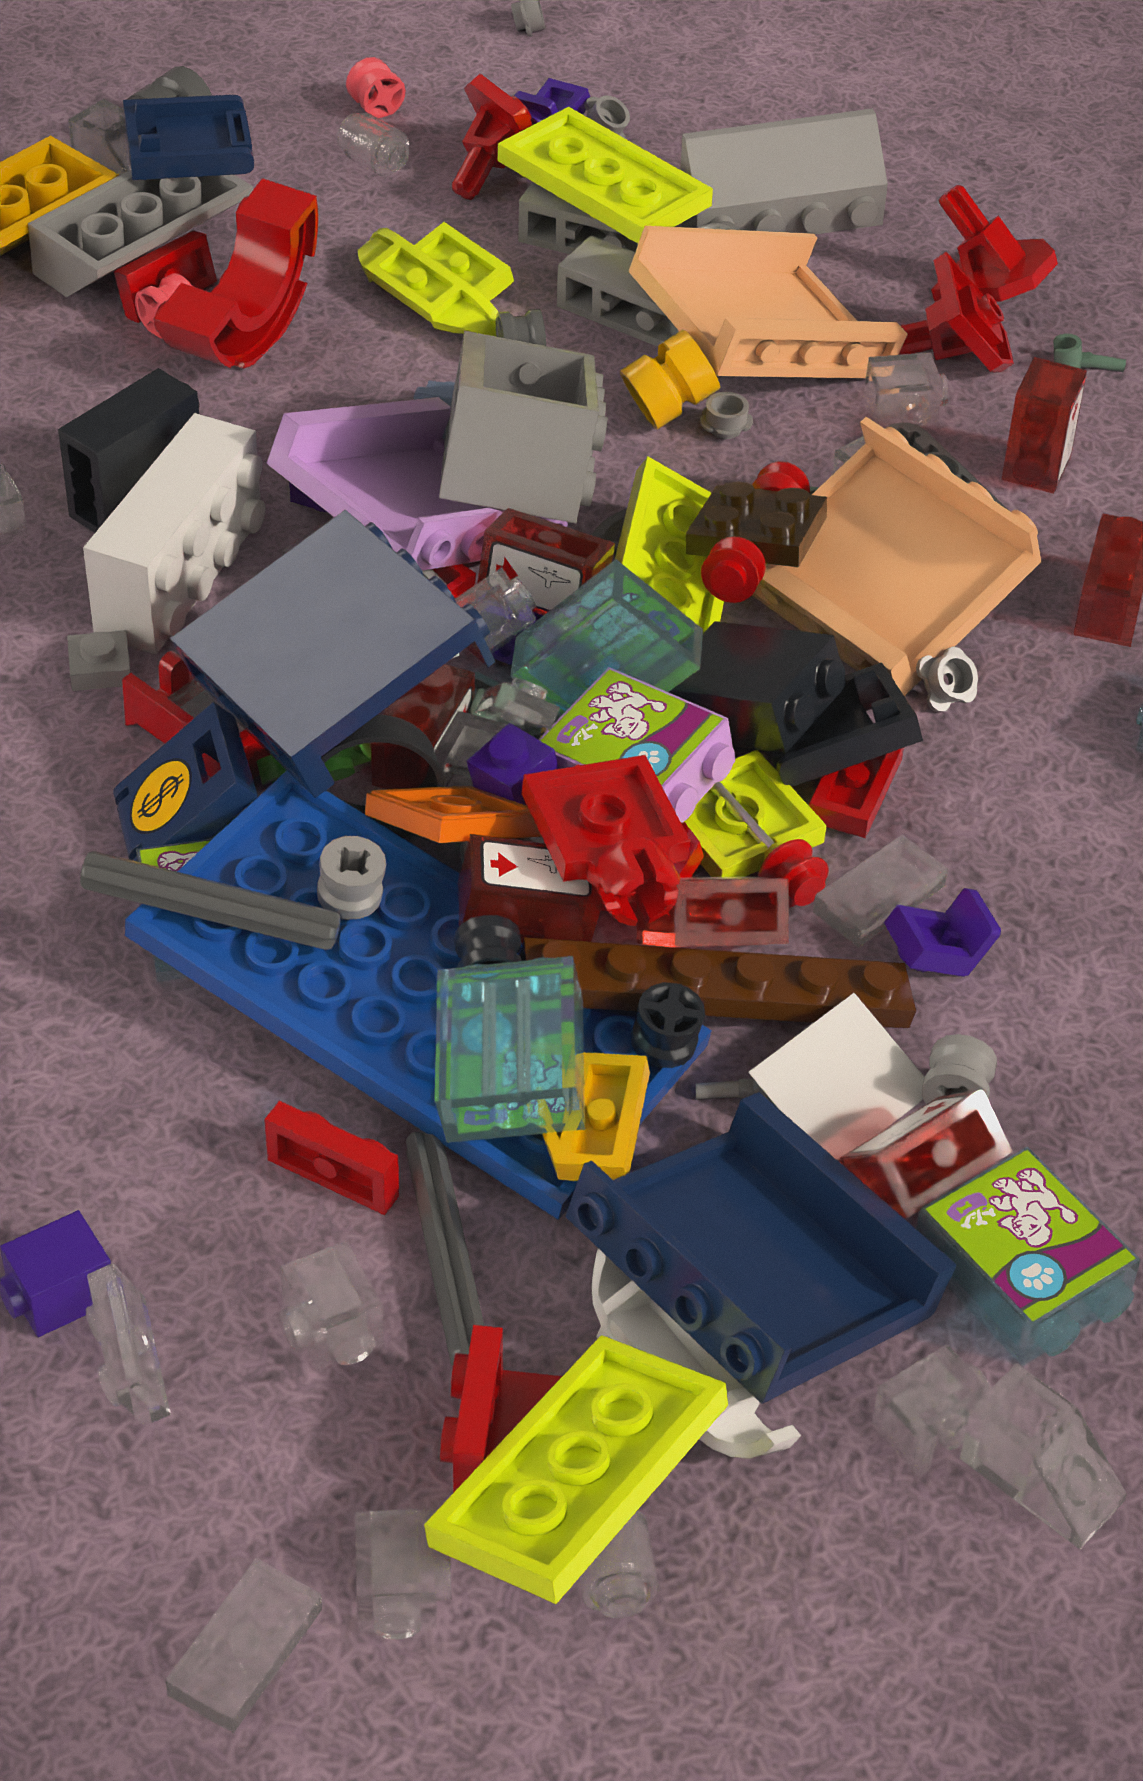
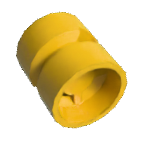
M683 329L658 345L657 357L652 358L644 354L620 370L621 378L643 415L656 430L680 416L684 402L688 401L697 405L720 389L718 378L704 353L689 333Z

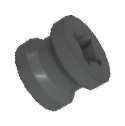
M529 309L522 316H513L508 311L498 312L496 314V337L546 346L545 325L541 310Z

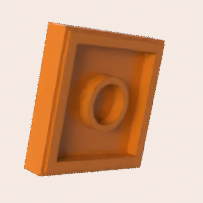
M472 786L371 790V793L366 794L365 815L438 843L542 837L528 806Z

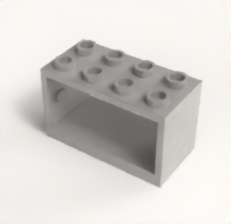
M464 330L451 401L450 418L445 433L439 498L576 523L580 505L590 507L596 481V473L593 472L595 457H592L593 450L602 451L608 417H605L606 402H603L605 388H602L603 374L596 373L594 355Z

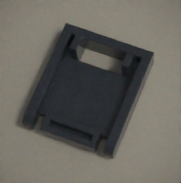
M882 662L845 675L847 686L786 754L766 751L785 785L796 786L923 741L916 713ZM872 709L876 723L872 722L866 711Z

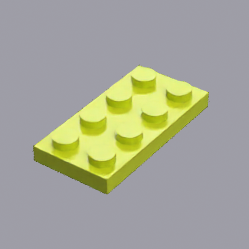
M570 107L498 143V162L636 243H639L645 226L675 227L712 206L713 188Z
M647 456L635 473L614 563L617 562L699 628L666 653L674 659H679L714 621L720 622L724 601L714 597L703 584L701 569L707 557L686 554V532L708 500L711 492Z
M601 1335L424 1524L428 1547L557 1604L728 1406L726 1383Z

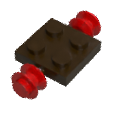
M784 461L772 462L762 468L752 485L745 482H730L715 487L686 532V554L707 557L702 565L701 577L706 589L714 597L729 603L742 602L751 597L757 589L758 584L764 577L766 564L791 567L800 566L827 518V497L810 495L809 480L805 473L796 465Z

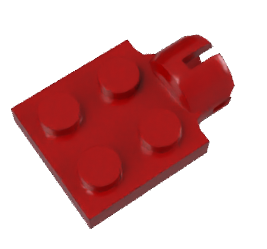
M646 755L523 775L521 794L563 882L587 880L596 887L610 915L618 922L629 926H636L638 922L629 903H637L647 923L656 921L672 909L677 903L679 890L676 885L680 884L681 880L673 863L688 860L691 841Z

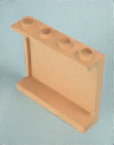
M645 226L628 271L679 331L683 329L689 333L704 353L717 376L883 379L890 376L907 336L905 330L897 322L857 321L806 266L817 240L815 234Z
M865 417L860 422L865 444L812 494L827 497V518L800 566L791 567L766 564L764 577L752 596L803 632L834 635L840 659L856 671L882 662L905 696L922 680L916 672V666L920 658L927 655L937 658L943 656L947 648L955 647L1041 563L1037 539L1038 531L1032 520L1021 511L1012 510L1010 512L995 502L989 492L980 484L973 481L966 483L951 473L948 466L939 457L933 454L925 456L910 446L906 438L892 427L884 429L868 417Z

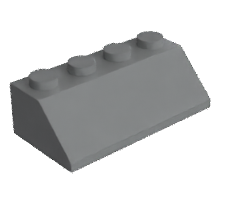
M873 108L682 134L680 170L713 188L712 206L682 222L681 226L684 228H697L705 224L718 223L733 227L735 230L822 234L883 225L888 183L877 117Z
M131 170L28 223L33 274L65 297H68L240 203L244 197L249 196L253 191V186L236 175L132 180Z

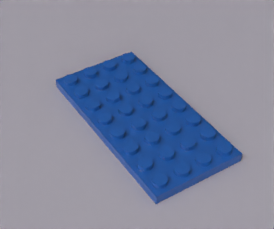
M288 771L283 773L177 872L323 908L317 896V883L320 877L319 863L322 851L334 839L343 836H359L377 844L385 854L386 871L382 880V899L379 907L371 915L361 919L346 920L340 918L338 937L330 950H323L141 904L125 919V936L426 1134H433L443 1145L559 1220L567 1211L578 1181L558 1180L541 1131L451 1140L452 1033L454 1015L539 1007V1005H525L522 984L517 990L508 995L496 998H479L463 991L457 980V967L461 959L455 951V931L462 923L471 918L483 915H498L508 918L517 924L521 934V947L524 937L566 940L330 792L324 791L314 798ZM580 1008V1052L637 1055L631 1045V1031L637 1018V1012ZM702 1025L698 1034L699 1040L694 1055L684 1065L674 1068H659L648 1064L650 1075L640 1124L708 1046L712 1030Z

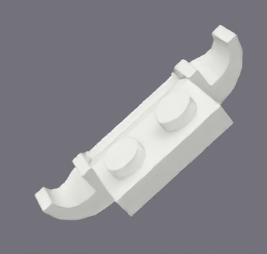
M600 1249L597 1250L592 1277V1300L601 1327L596 1337L606 1336L726 1383L728 1406L700 1437V1441L711 1449L730 1457L753 1458L788 1449L799 1439L801 1434L793 1425L775 1431L767 1428L755 1415L760 1402Z

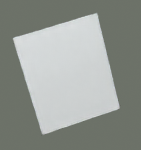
M855 993L851 994L748 1072L779 1110L841 1164L855 1154H850L851 1151L883 1132L923 1100L922 1085L924 1075Z

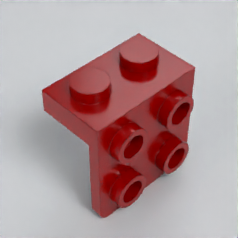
M473 1325L469 1354L456 1353L454 1357L451 1398L461 1399L459 1416H445L440 1446V1462L453 1463V1493L562 1377L558 1375L503 1370V1328Z

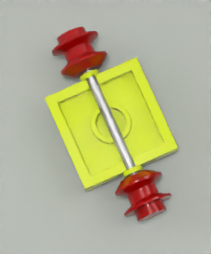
M758 750L736 758L726 778L713 785L696 804L691 816L684 821L700 841L704 854L700 864L711 877H746L759 871L758 877H766L759 878L760 884L768 890H775V900L781 907L791 908L795 905L805 906L812 903L823 892L829 872L828 864L822 858L812 857V848L824 843L826 824L790 785H785L782 782L776 769ZM714 879L720 887L739 880Z

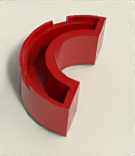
M264 178L260 180L250 195L244 197L239 203L236 211L237 232L234 251L228 268L222 274L219 284L211 292L180 283L170 298L158 307L153 318L154 326L162 339L170 347L228 368L237 366L244 369L254 365L283 336L290 325L308 284L299 280L305 255L315 256L318 235L317 196Z

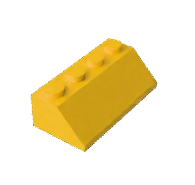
M51 135L1 161L0 256L30 240L29 222L116 178L119 174Z

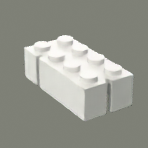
M194 413L83 547L94 632L126 630L128 646L157 654L170 636H174L182 630L188 612L197 601H204L207 598L215 577L224 566L229 567L233 564L237 557L239 546L249 533H256L260 529L264 520L265 503L260 500L259 487L262 459L257 455L255 430Z

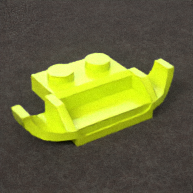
M441 223L415 245L388 228H379L372 234L368 242L357 249L361 267L368 281L375 282L431 322L435 329L464 334L465 330L496 336V314L498 310L490 301L514 282L511 267L447 223Z

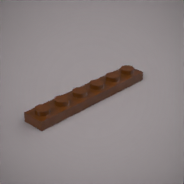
M526 937L523 939L519 955L524 963L525 976L522 985L525 1005L549 1006L579 1003L580 1008L637 1012L642 993L653 985L667 982L681 984L698 994L704 1004L705 1016L814 1023L853 993L856 994L882 1027L910 1028L916 1013L905 963Z

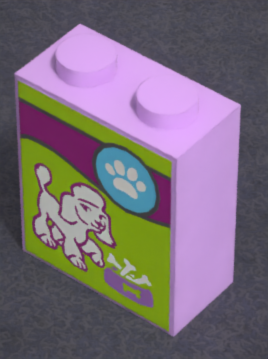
M610 667L539 739L555 750L559 769L573 767L578 764L585 765L646 755L680 822L686 821L691 816L696 804L716 782L726 778L735 763V752L727 717Z

